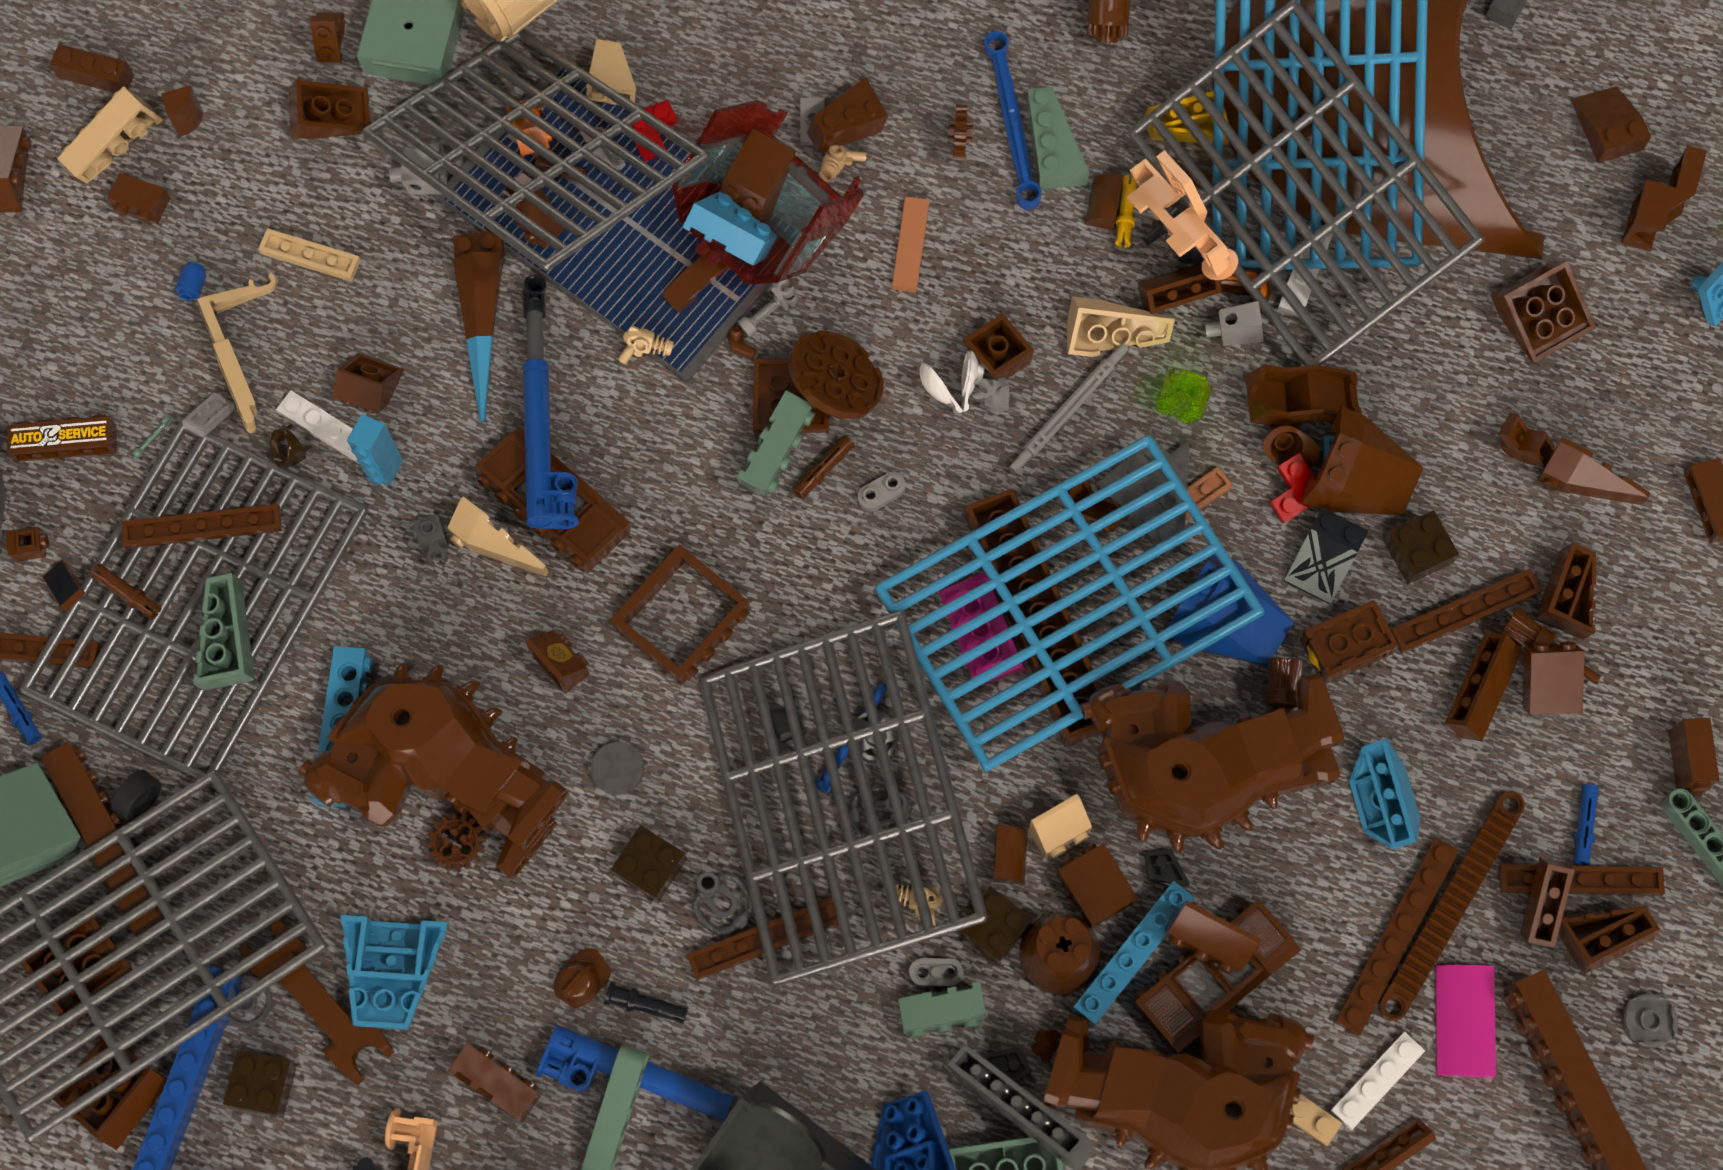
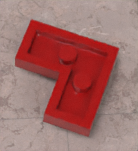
M668 99L644 109L670 127L678 124V118ZM642 120L631 126L666 150L658 134L659 131ZM634 141L644 162L657 157Z
M1300 453L1295 454L1276 466L1289 489L1269 501V504L1282 524L1310 507V505L1300 501L1310 478L1316 479Z

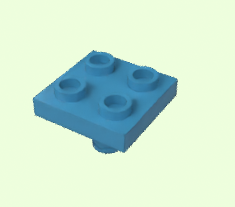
M1723 262L1708 278L1699 274L1692 282L1693 290L1699 292L1707 323L1715 327L1723 319Z

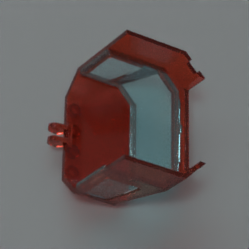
M758 100L714 111L696 143L710 154L709 160L672 185L678 220L683 225L694 203L719 192L725 175L751 131L756 128L780 141L775 137V134L788 112L779 109L776 113L766 109L767 104ZM690 153V155H689V157L687 158L686 162H688L689 160H691L692 158H694L695 155H693L692 153ZM795 155L771 218L759 221L768 225L771 231L778 235L765 260L751 265L725 251L727 246L714 239H712L711 243L704 239L705 234L691 227L688 232L695 235L701 241L697 245L695 252L698 255H703L711 250L712 252L706 259L709 265H714L721 260L724 265L730 267L738 275L741 281L748 285L780 282L803 274L845 226L863 198V190L858 187L860 178L856 176L842 197Z

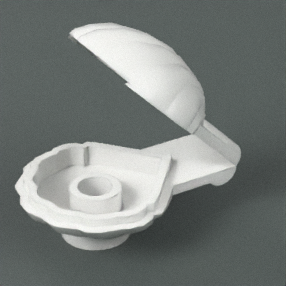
M969 350L966 352L961 378V396L963 398L961 407L951 396L936 372L930 366L928 367L925 363H921V382L931 396L941 403L951 404L955 413L965 412L969 409L968 398L975 388L974 381L983 379L984 367L978 362L973 351Z

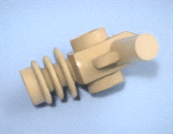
M842 145L830 146L823 156L819 177L825 182L832 181L845 165H851L853 161L866 162V152L847 151Z
M631 325L629 331L623 334V340L627 346L618 357V360L626 364L633 354L641 357L643 353L649 354L652 349L653 355L658 350V355L663 351V356H670L674 341H670L667 338L666 342H664V337L660 341L659 334L654 339V332Z
M896 884L900 904L901 900H904L903 906H906L907 901H909V908L915 910L916 917H920L913 888L910 891V885L907 884L906 890H904V885H901V889H899V884ZM924 887L933 925L936 926L934 909L940 907L943 903L942 897L939 895V887Z

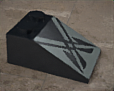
M1322 507L1284 582L1331 605L1369 530Z

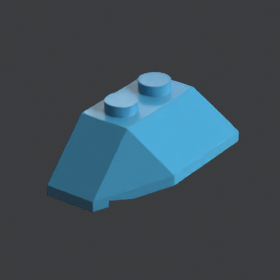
M1388 739L1361 747L1360 756L1354 766L1349 783L1363 831L1390 849H1397L1418 842L1420 815L1405 765Z

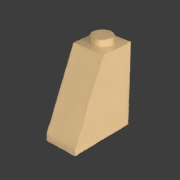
M596 39L589 73L635 103L636 86L621 43ZM587 84L586 97L592 101L618 105Z

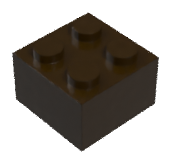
M1434 510L1389 530L1383 539L1407 584L1453 564L1459 556L1457 549Z
M640 825L611 868V872L616 878L656 903H659L685 864L687 856L679 848Z
M989 886L982 895L988 916L987 921L958 930L956 934L997 966H1000L1032 924L1033 918ZM974 907L966 916L975 914Z
M237 1050L223 1105L233 1109L284 1118L297 1063L288 1059Z

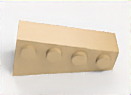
M123 86L120 91H117L112 96L110 102L96 113L95 118L79 132L75 140L63 149L62 154L57 159L76 178L87 184L112 163L111 158L113 156L125 153L133 139L136 137L142 139L148 134L146 129L154 122L158 125L164 119L144 100Z

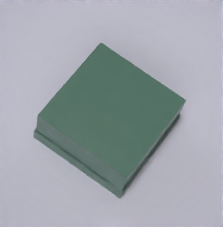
M372 0L357 53V58L362 63L365 74L429 85L450 72L464 18L461 0Z
M38 763L0 776L1 887L69 860L76 853L75 848L80 835Z

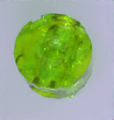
M1170 369L1166 371L1155 401L1157 403L1156 411L1165 415H1175L1179 417V421L1182 423L1193 424L1194 420L1203 418L1214 387L1213 385L1208 386L1209 380L1198 373L1181 369L1180 373H1174L1175 369Z

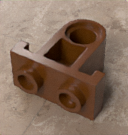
M317 12L316 16L311 15L310 27L317 62L341 63L342 53H340V48L345 32L344 13Z

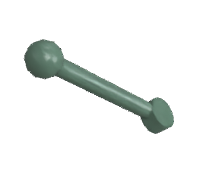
M165 416L162 423L139 448L133 450V456L140 458L143 455L144 449L173 419Z

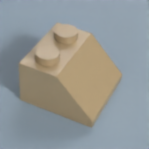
M1076 794L1032 819L1028 832L1044 858L1050 855L1052 858H1056L1066 851L1065 847L1073 842L1075 845H1078L1087 840L1092 825L1080 797Z

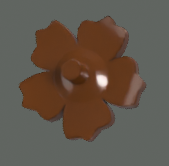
M1040 1029L1036 1032L1034 1037L1036 1043H1033L1031 1048L1032 1052L1036 1056H1040L1043 1062L1049 1063L1053 1053L1056 1052L1060 1045V1041H1056L1060 1035L1057 1030H1046L1045 1032L1043 1029Z

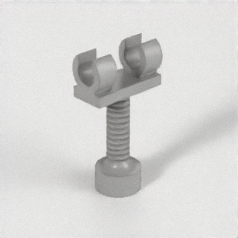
M788 280L780 281L777 288L773 287L771 289L774 298L766 306H763L760 311L758 310L752 317L744 315L737 321L749 337L757 332V323L765 319L778 306L787 311L789 309L788 306H794L798 302V294L793 299L786 300V298L792 297L795 292L794 286L782 291V288L789 284Z

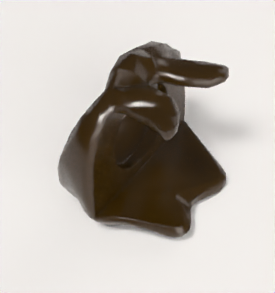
M292 424L274 430L271 434L270 453L272 459L279 467H291L300 463L306 458L307 451L312 448L311 444L300 443L297 437L290 431L293 427ZM287 440V455L281 452L279 441Z

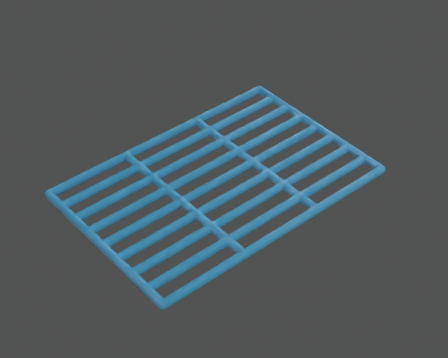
M1216 0L1215 61L1225 53L1226 0ZM1240 0L1241 41L1250 33V0ZM1265 0L1266 21L1275 13V0ZM1315 0V24L1324 35L1325 0ZM1340 0L1339 54L1348 66L1364 65V86L1373 98L1375 64L1390 63L1389 118L1398 129L1400 63L1416 62L1414 150L1424 161L1428 0H1417L1416 52H1401L1402 0H1391L1390 53L1375 54L1376 0H1366L1365 54L1350 55L1351 0ZM1292 12L1290 14L1289 33L1299 45L1300 20ZM1272 28L1264 34V43L1274 55L1275 31ZM1314 40V57H1309V59L1324 76V67L1335 65L1328 56H1324V51ZM1249 46L1240 55L1252 70L1264 69L1263 84L1273 96L1274 72L1264 59L1249 60ZM1289 50V58H1278L1277 60L1283 68H1289V75L1298 86L1299 68L1303 67ZM1230 61L1220 71L1223 75L1224 71H1239V96L1248 106L1249 82L1233 61ZM1339 71V87H1340V86L1343 85L1347 80L1344 78V76H1343V75L1340 73V71ZM1214 80V105L1224 117V92ZM1313 81V106L1315 107L1323 100V92ZM1288 91V116L1294 123L1298 120V103ZM1349 93L1341 98L1347 107L1349 104ZM1263 101V127L1273 138V113ZM1364 103L1363 127L1373 139L1374 115ZM1238 111V136L1248 148V123ZM1338 113V138L1348 150V124ZM1213 121V146L1223 158V132ZM1313 123L1312 147L1328 168L1337 167V179L1347 191V165L1338 154L1337 157L1322 158L1323 135ZM1389 135L1388 155L1385 156L1397 169L1398 165H1402L1408 158L1406 155H1399V146ZM1290 138L1287 141V158L1296 169L1312 168L1311 189L1321 200L1322 176L1308 158H1297V144ZM1363 145V156L1353 157L1372 180L1373 166L1380 165ZM1237 152V161L1225 162L1233 171L1245 161ZM1272 154L1259 163L1271 179L1272 169H1283L1276 159H1272ZM1214 163L1212 187L1222 180V173ZM1414 168L1413 191L1423 203L1424 178ZM1246 173L1241 178H1239V180L1247 189ZM1287 174L1286 199L1296 210V185ZM1261 184V208L1271 220V195ZM1393 184L1387 189V201L1397 212L1398 188ZM1362 186V195H1363V194L1366 193L1367 191H1366V190L1364 189V187ZM1237 194L1236 218L1246 230V205ZM1336 195L1337 215L1346 207ZM1371 201L1361 210L1372 223ZM1212 204L1211 227L1221 239L1222 215ZM1311 206L1310 230L1314 233L1321 227V217ZM1413 208L1412 233L1422 244L1423 220ZM1286 216L1285 240L1293 249L1295 247L1296 227ZM1387 218L1386 242L1396 254L1397 230ZM1345 221V222H1343L1340 226H1341L1342 229L1346 232V221ZM1261 225L1260 249L1270 263L1274 264L1278 260H1270L1271 237ZM1361 227V253L1373 268L1392 267L1385 257L1371 258V239ZM1236 235L1235 253L1238 256L1240 266L1244 270H1263L1256 260H1245L1246 247ZM1335 238V258L1333 260L1340 268H1359L1352 258H1345L1346 250L1339 240ZM1310 248V259H1301L1308 269H1327L1312 248ZM1413 250L1412 257H1398L1405 267H1419L1422 264ZM1290 263L1283 270L1295 268Z
M1150 435L1142 437L875 586L876 593L890 614L909 608L981 567L990 579L909 624L920 666L984 771L992 770L1082 719L1083 715L1080 705L1072 694L1154 648L1162 661L1122 683L1125 689L1133 690L1260 618L1265 612L1157 443ZM1147 447L1154 458L1153 461L1074 503L1068 490ZM1159 468L1162 470L1168 481L1088 525L1081 514L1082 511ZM1173 489L1182 501L1103 546L1094 534ZM1057 496L1060 498L1066 509L985 553L978 542L979 539ZM1186 511L1189 512L1195 521V524L1118 567L1114 566L1108 556ZM1072 517L1079 528L1078 531L998 574L991 563L993 560ZM1202 532L1209 543L1208 546L1131 589L1128 588L1122 576ZM1086 539L1093 552L1016 595H1011L1004 583ZM969 545L976 557L974 560L895 603L887 590ZM1214 554L1217 555L1223 567L1149 609L1143 611L1135 599ZM1099 560L1106 574L1025 618L1018 606L1019 604ZM1230 575L1237 589L1161 632H1156L1149 620ZM1113 582L1120 593L1119 596L1041 640L1038 639L1032 629L1034 625ZM996 589L1003 602L921 647L914 633ZM1244 597L1251 611L1175 654H1170L1163 643L1164 641ZM1124 604H1127L1134 615L1133 618L1054 662L1045 650ZM1009 610L1016 624L935 669L927 657L928 655ZM1141 626L1148 639L1066 684L1059 673L1060 670L1136 627ZM1024 634L1030 646L950 691L947 690L941 677L1016 635ZM1035 654L1037 655L1044 668L964 713L960 712L954 702L955 699ZM1048 677L1051 678L1058 690L982 733L974 735L968 725L969 721ZM1064 699L1071 713L995 756L988 758L981 746L982 744Z

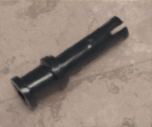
M614 981L610 982L604 1000L605 1005L611 1003L626 1008L628 1012L638 1010L684 1024L688 1007L641 994L637 988H624L616 985Z

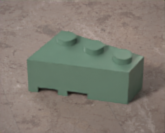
M980 981L973 982V987L957 989L954 986L947 988L948 991L927 992L899 998L898 1005L903 1035L909 1034L910 1038L926 1036V1031L936 1029L937 1034L953 1031V1026L963 1025L964 1029L979 1027V1022H983L986 1016Z

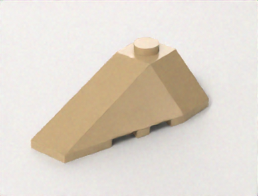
M1072 296L1067 318V353L1095 357L1100 356V351L1115 350L1121 343L1126 346L1137 344L1140 348L1170 342L1175 318L1158 313L1151 314L1149 311L1102 300Z
M464 496L461 498L447 527L451 535L450 540L457 547L462 549L465 546L472 552L545 577L548 575L549 572L544 563L523 545L518 543L515 546L513 544L514 540L508 535V532L503 528L496 530L487 514Z

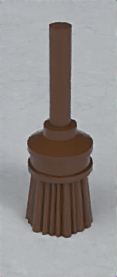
M1519 607L1513 612L1499 633L1507 634L1522 648L1533 646V643L1537 642L1548 643L1550 646L1559 645L1556 643V633L1554 631L1551 632L1545 625L1541 627ZM1584 665V677L1596 684L1601 675Z
M1283 657L1268 658L1270 688L1267 689L1268 699L1266 703L1273 707L1274 711L1284 708L1287 714L1292 709L1298 707L1297 682L1301 677L1303 660Z

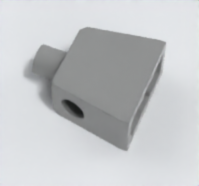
M441 142L429 144L442 155L447 154ZM417 148L403 152L424 169L435 162ZM402 164L400 167L389 169L391 182H402L409 194L442 195ZM443 168L433 176L447 185V170Z
M1259 301L1219 310L1220 321L1205 323L1207 338L1222 336L1224 346L1264 342Z

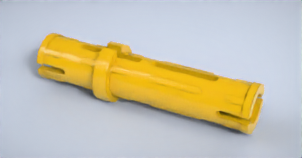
M1129 175L1123 177L1119 216L1116 218L1118 229L1115 244L1118 247H1122V240L1125 238L1124 248L1131 246L1132 228L1135 226V218L1133 217L1134 206L1127 199V196L1137 189V183L1132 176L1131 184H1129Z

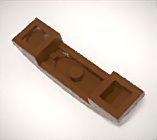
M719 243L685 269L664 291L662 297L679 314L697 299V294L730 267L734 266L736 268L744 260L725 251L727 246Z

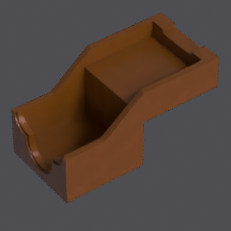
M1687 145L1673 167L1669 185L1646 179L1633 200L1621 244L1651 252L1656 232H1664L1666 224L1682 215L1685 201L1695 196L1707 153L1706 150Z
M1264 364L1245 375L1251 423L1273 427L1279 424H1289L1296 427L1309 419L1334 423L1340 406L1362 414L1358 404L1356 388L1358 384L1357 372L1322 365L1282 368Z

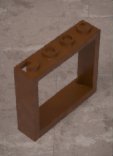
M679 544L610 618L612 627L682 685L686 680L689 681L692 676H696L699 671L697 667L703 661L708 662L716 653L715 648L720 642L725 643L733 634L732 629L738 622L742 624L746 621L745 618L750 614L749 610L751 608L750 602ZM686 562L737 605L686 661L678 667L630 627L628 623Z

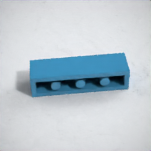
M361 414L347 439L352 449L351 452L356 456V461L361 465L368 481L378 486L381 483L390 486L403 462V458L386 425Z

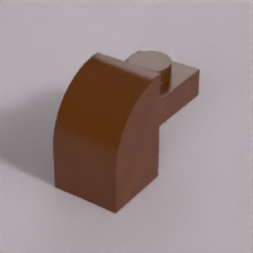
M1509 413L1505 423L1501 426L1499 435L1503 441L1500 448L1506 454L1526 464L1545 467L1555 448L1547 432L1528 429L1520 415Z

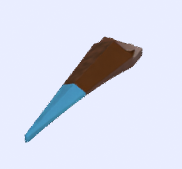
M492 231L453 236V263L479 419L483 423L486 419L494 324L505 258L504 240Z

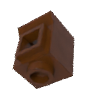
M39 527L6 530L8 555L15 562L46 557V549L49 548V538ZM22 540H32V545L21 546Z

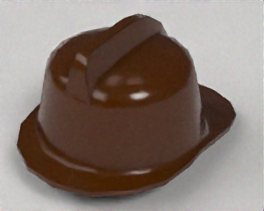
M1279 424L1273 428H1268V434L1263 441V451L1269 459L1280 465L1290 457L1300 453L1309 469L1316 464L1319 459L1320 450L1317 443L1310 436L1289 424Z
M588 948L579 951L559 971L554 980L553 989L555 996L573 1008L582 1007L589 1003L610 978L611 968L597 949Z

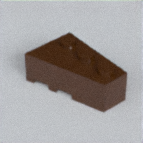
M865 77L814 115L807 134L819 153L828 150L832 145L841 146L882 132L888 115Z
M0 126V212H22L28 151L31 150V139L26 135L23 126Z
M1646 906L1612 910L1609 913L1595 915L1590 913L1574 918L1562 917L1558 935L1584 975L1654 940L1660 928Z
M466 1043L447 1071L513 1118L523 1123L541 1097L536 1092L539 1086L526 1077L523 1081L514 1076L516 1070L504 1062L499 1066L492 1061L494 1055L483 1047L477 1050Z

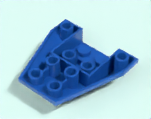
M1216 554L1209 558L1195 582L1223 567ZM1232 559L1265 611L1264 615L1201 651L1268 666V658L1274 657L1294 622L1243 566ZM1230 575L1182 601L1169 626L1237 589ZM1244 597L1171 637V639L1187 647L1251 611V608Z
M924 1090L883 1105L871 1162L873 1168L876 1170H955L951 1153L928 1091Z

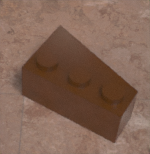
M1573 542L1560 550L1536 619L1582 640L1595 633V625H1593V610L1596 609V601H1593L1594 586L1596 585L1595 552Z

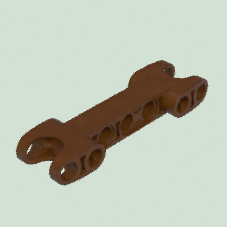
M280 920L270 924L275 934V939L290 930ZM297 937L250 969L259 979H262L308 949V947ZM243 943L238 948L243 959L255 952L246 943ZM304 964L279 980L332 1040L322 1049L324 1054L357 1085L365 1080L356 1067V1058L362 1049L374 1046L381 1050L388 1058L395 1052L379 1028L353 1026L352 1018L344 1012L345 1010L332 995L327 993L325 987L310 973V970Z

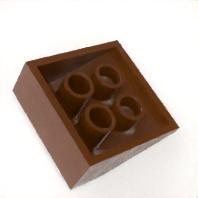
M1551 261L1490 295L1501 320L1532 363H1536L1596 329L1567 261Z
M84 907L83 909H81L79 912H77V913H76L75 915H73L72 917L76 916L77 914H79L80 912H82L83 910H85V909H87V908ZM93 917L58 940L66 952L102 928ZM107 938L71 962L78 974L117 950V947L110 938ZM49 946L22 962L21 965L30 975L54 960L55 956ZM123 958L84 984L91 996L132 971L133 968ZM60 968L36 985L45 996L69 980L62 968ZM75 990L53 1003L52 1007L59 1016H62L82 1002ZM88 1012L68 1025L73 1027L79 1021L85 1018L88 1015Z
M103 1038L99 1040L79 1066L108 1048ZM128 1048L124 1050L131 1064L140 1059L139 1056ZM113 1057L55 1095L53 1100L59 1106L65 1108L120 1072L121 1068ZM149 1065L72 1117L94 1137L117 1150L161 1095L167 1079Z

